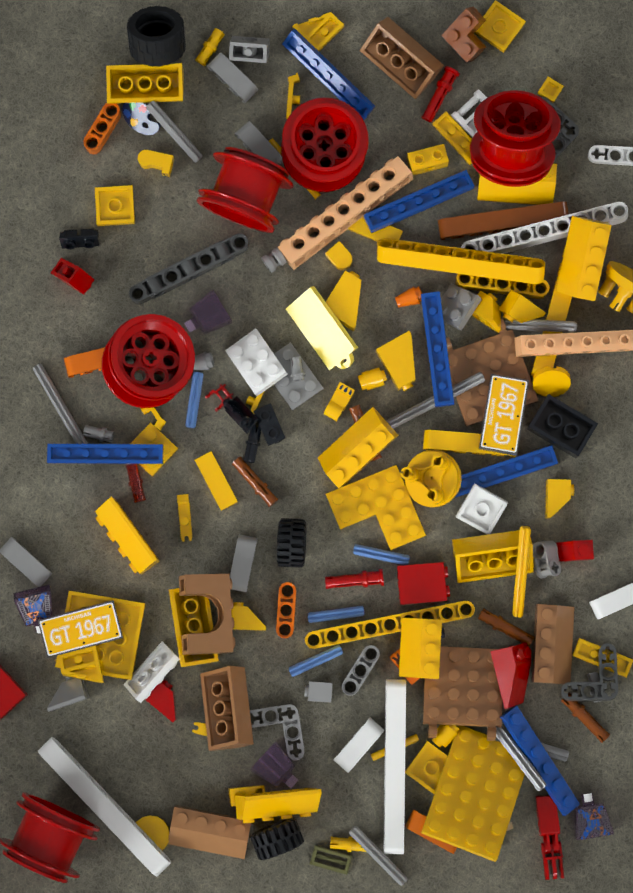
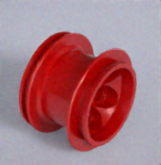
M519 90L503 91L483 100L477 106L474 113V125L477 132L470 142V158L475 170L493 183L510 187L528 186L546 177L555 160V148L552 142L558 136L561 127L560 118L556 110L541 97Z
M323 97L304 102L290 114L283 128L281 156L285 169L296 183L309 190L332 192L345 187L357 177L364 165L369 144L367 127L360 114L352 106L341 100ZM320 124H326L328 126V129L323 131L320 130L318 126ZM343 133L345 138L338 139L335 134ZM304 134H310L312 136V139L305 140L302 136ZM322 144H325L326 151H323L321 148ZM338 151L345 152L346 157L339 158L336 155V153ZM310 152L313 154V158L306 159L303 154ZM327 161L330 163V166L322 167L320 163Z
M226 147L224 152L213 153L214 159L222 164L213 190L199 189L198 192L202 197L197 198V203L208 211L232 222L257 231L273 233L275 228L272 225H278L279 220L270 211L279 188L292 189L294 187L293 183L288 179L289 172L262 156L242 149Z
M146 314L134 317L117 329L104 349L102 356L104 380L111 392L128 405L138 408L161 406L174 398L190 380L195 363L193 343L184 328L166 316ZM140 340L144 345L143 348H138L135 345V341ZM154 342H158L163 348L157 349ZM125 356L132 357L134 363L128 364L125 361ZM148 356L154 359L152 363H149V360L146 359ZM164 358L170 359L171 362H172V365H171V366H166V365L164 364L163 359H164ZM140 373L143 380H136L134 374ZM154 374H159L162 377V382L155 381Z
M23 792L22 797L24 801L18 800L16 803L26 810V813L13 840L0 838V844L8 848V850L4 849L2 854L15 863L58 882L67 883L68 878L66 876L79 878L80 874L70 866L83 839L97 840L98 838L94 832H99L100 827L50 801Z

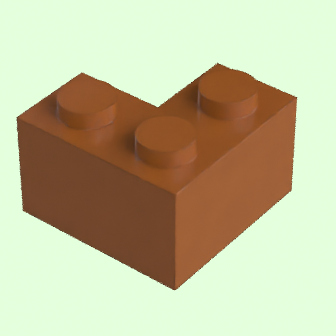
M475 7L466 8L441 36L467 63L474 61L486 48L474 34L486 19Z

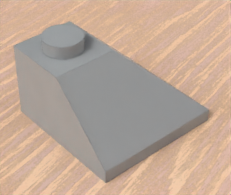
M65 677L66 681L61 683L47 707L48 712L90 698L84 680Z

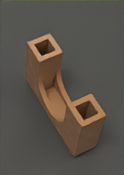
M191 574L179 576L180 596L207 597L215 604L218 612L217 623L210 632L182 635V655L233 652L235 648V638L232 634L234 618L231 614L233 599L230 594L232 579L229 574Z

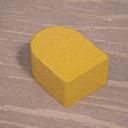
M340 241L325 253L328 260L338 270H347L352 265V255Z

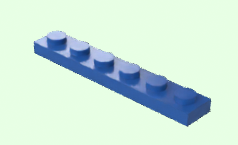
M296 29L289 33L282 45L339 100L352 106L362 119L365 120L375 108V105Z
M467 170L363 214V218L370 232L374 233L474 189L475 185Z
M440 291L421 294L435 407L455 405Z
M47 444V463L163 464L164 445Z
M551 445L461 475V486L455 498L468 494L474 483L487 488L558 464L553 446Z
M513 706L500 718L520 750L545 781L546 791L562 816H565L579 806L580 803L518 706Z

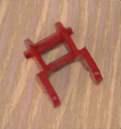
M220 384L219 389L216 391L213 389L205 396V399H208L211 395L216 394L220 398L222 403L219 407L215 408L216 412L223 407L225 399H232L231 396L234 395L227 391L225 388L226 384ZM222 390L227 397L223 399L218 392Z

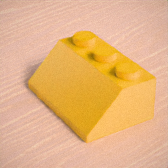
M402 618L399 677L439 679L442 620Z

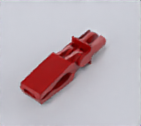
M550 795L535 796L539 836L543 838L541 852L545 880H549L548 860H550L552 879H557L556 859H558L560 878L563 879L565 876L561 841H558L560 826L557 806Z

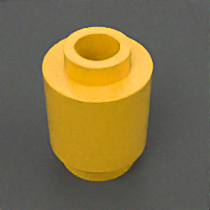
M379 367L358 375L362 390L367 389L368 391L384 386V381H387L384 370L380 371Z
M440 725L437 728V736L432 741L439 748L442 746L446 748L458 735L457 732L460 729L456 725Z

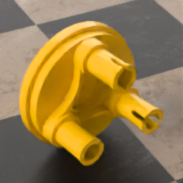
M609 261L606 266V279L598 293L608 298L617 284L619 287L617 289L618 293L609 306L614 309L616 304L619 303L615 310L620 312L627 299L633 295V269L621 263ZM633 299L626 307L631 313H633Z
M426 450L417 454L408 466L401 470L403 473H400L401 477L405 479V486L410 497L418 504L426 507H440L452 501L459 492L462 481L458 463L452 456L439 450Z

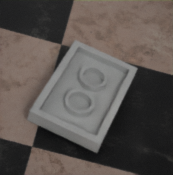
M291 342L274 353L288 373V375L276 382L274 386L292 411L324 389L303 359H301L303 373L306 374L304 380L294 382L293 378L290 377L292 371L289 358L300 356Z

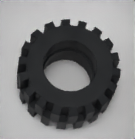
M281 518L279 521L277 535V563L279 567L302 568L304 566L307 535L305 519Z
M295 818L271 824L250 836L259 860H267L299 847L304 842Z

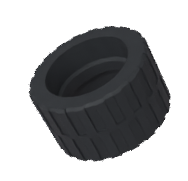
M150 6L140 9L128 19L129 50L131 56L137 62L152 67L169 65L183 56L186 50L184 21L178 12L168 7Z

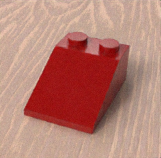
M527 642L490 651L504 709L524 703L531 666V650Z

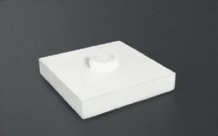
M474 483L457 512L456 518L488 535L498 522L508 501Z

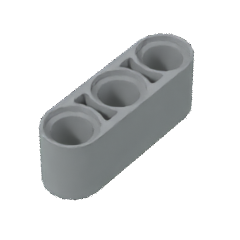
M219 53L207 65V68L213 71L223 84L226 83L229 86L228 89L243 99V103H246L258 91L256 85L224 54Z
M250 121L235 133V136L244 142L243 145L249 152L262 156L278 165L283 163L280 153Z
M238 535L230 572V578L232 579L231 590L247 593L252 562L258 541L256 537Z
M12 536L0 548V553L39 588L53 574Z
M369 645L363 649L344 679L342 691L346 695L353 696L359 691L380 656L379 649L376 646ZM369 648H373L376 651V657L372 660L368 659L365 655L366 650ZM358 665H364L366 668V673L363 676H358L355 673V668ZM352 681L355 683L356 689L354 692L349 693L345 690L347 682Z

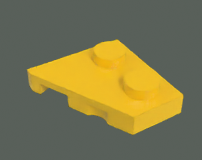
M332 12L323 14L321 17L308 19L307 22L301 24L296 23L292 26L293 30L296 29L318 51H321L344 28V24Z
M96 645L58 655L63 676L104 683Z

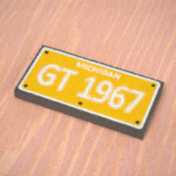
M491 374L479 443L480 450L517 456L529 380Z
M114 600L38 620L47 658L123 638Z

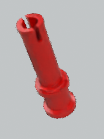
M445 66V72L442 78L437 81V89L421 117L430 123L433 122L446 94L452 91V85L456 77L460 75L457 70Z
M383 569L371 572L363 570L358 574L325 576L326 589L363 585L365 588L368 585L377 584L384 586Z

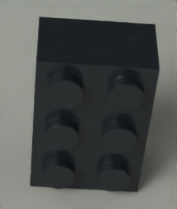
M548 394L527 427V430L576 459L579 457L598 423Z

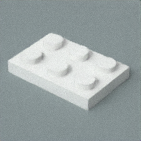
M256 328L225 350L256 396L288 375Z
M162 641L133 673L132 680H127L124 686L137 701L142 703L144 699L150 696L151 691L163 681L165 675L175 668L180 660L179 657Z

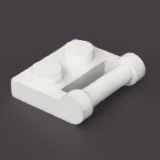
M476 90L473 93L474 96L457 112L454 111L451 114V117L471 137L477 132L474 125V113L466 120L463 116L478 101L482 102L487 98L480 90Z

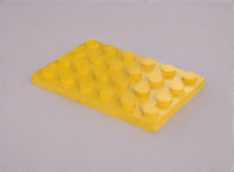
M458 725L460 730L452 741L421 833L496 862L525 774L501 742L496 740L487 741L486 734Z

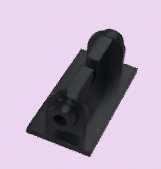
M94 228L81 229V235H78L77 230H64V232H60L59 237L61 248L72 250L80 247L93 248L99 246V232Z
M238 396L233 400L225 399L223 401L225 411L248 434L258 421V418Z
M271 403L254 410L268 446L274 443L277 444L286 438Z

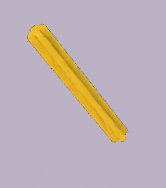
M521 526L519 532L512 609L513 617L519 618L523 616L531 536L529 526Z

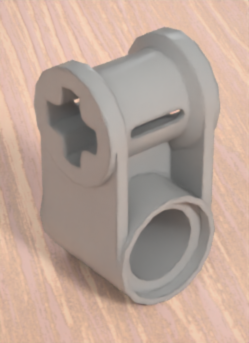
M552 540L534 543L533 557L536 575L541 579L549 575L558 576L561 573V565L557 544Z

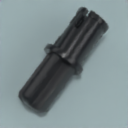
M257 425L251 428L248 441L245 442L247 446L244 461L247 463L255 462L257 449L260 446L259 440L262 430L260 426L256 428Z

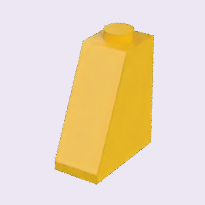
M345 270L326 303L340 323L354 331L356 329L362 280L359 279L360 276L357 273Z
M408 331L376 349L378 357L398 391L401 389L407 391L414 386L412 383L416 380L411 332Z

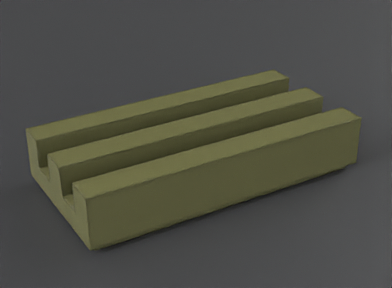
M315 845L310 865L347 875L352 855ZM317 850L347 858V862L317 854ZM315 858L344 865L345 870L316 862Z

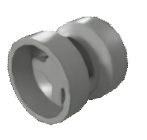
M277 247L269 255L265 254L261 257L270 273L276 271L278 266H283L287 263Z

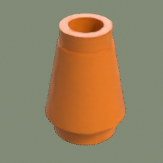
M413 286L395 297L398 308L421 304L422 291L420 286Z

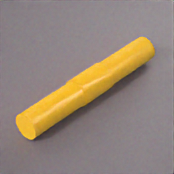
M417 734L405 739V747L419 741ZM385 748L370 754L373 761L385 756Z

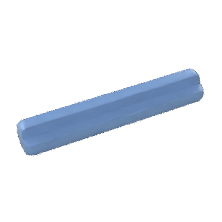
M194 372L192 377L185 423L188 428L196 427L203 382V373Z
M355 544L353 550L355 555L401 565H408L410 560L409 555Z
M363 606L309 612L308 621L309 623L360 617L365 615Z
M336 645L289 667V672L294 677L342 655L343 650L340 645Z

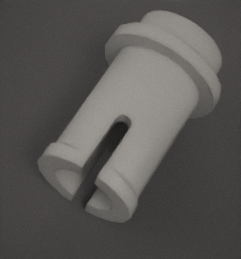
M301 356L289 358L292 371L290 377L293 378L294 382L303 381L304 376H306L303 373Z

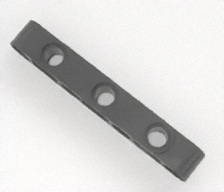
M241 233L235 234L151 275L130 288L129 296L135 304H143L233 260L248 250V238ZM237 240L245 241V245L241 248L236 247L235 243ZM204 257L211 258V262L207 265L202 264L201 260ZM170 274L177 275V279L174 282L167 280ZM136 291L143 292V296L140 299L133 297Z

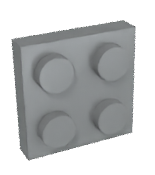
M451 283L441 298L444 323L462 331L481 302V297Z

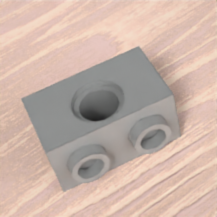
M232 36L229 46V60L267 63L270 38Z

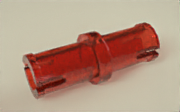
M138 464L126 465L130 481L128 486H131L134 503L145 501L146 498L142 486L144 482L140 478Z

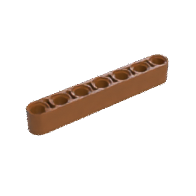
M555 202L443 218L438 220L440 240L450 237L451 239L463 238L464 235H483L485 232H489V234L498 233L501 230H511L565 216L569 213L567 202Z

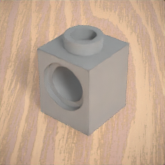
M309 681V685H305L304 697H308V701L331 703L332 683Z

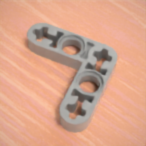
M286 704L250 710L254 717L259 716L258 712L262 711L264 722L260 724V720H255L254 724L251 725L252 728L282 723L288 757L292 760H300L304 756L299 712L295 705ZM288 707H291V710H295V714L292 715L291 719L288 715L282 716L283 720L279 721L278 708H281V712H286ZM269 710L276 713V719L272 722L267 721L265 718V713ZM289 727H296L298 729V736L295 738L289 737L287 734ZM300 739L301 743L296 744L297 748L301 749L302 752L298 754V757H295L294 754L290 753L293 750V743L289 745L288 741Z

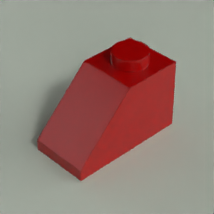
M63 258L58 261L51 271V274L83 295L91 288L95 280L80 267Z
M593 540L556 543L559 562L594 559Z
M164 679L151 691L150 696L145 700L171 722H175L177 718L175 695L171 689L173 686Z

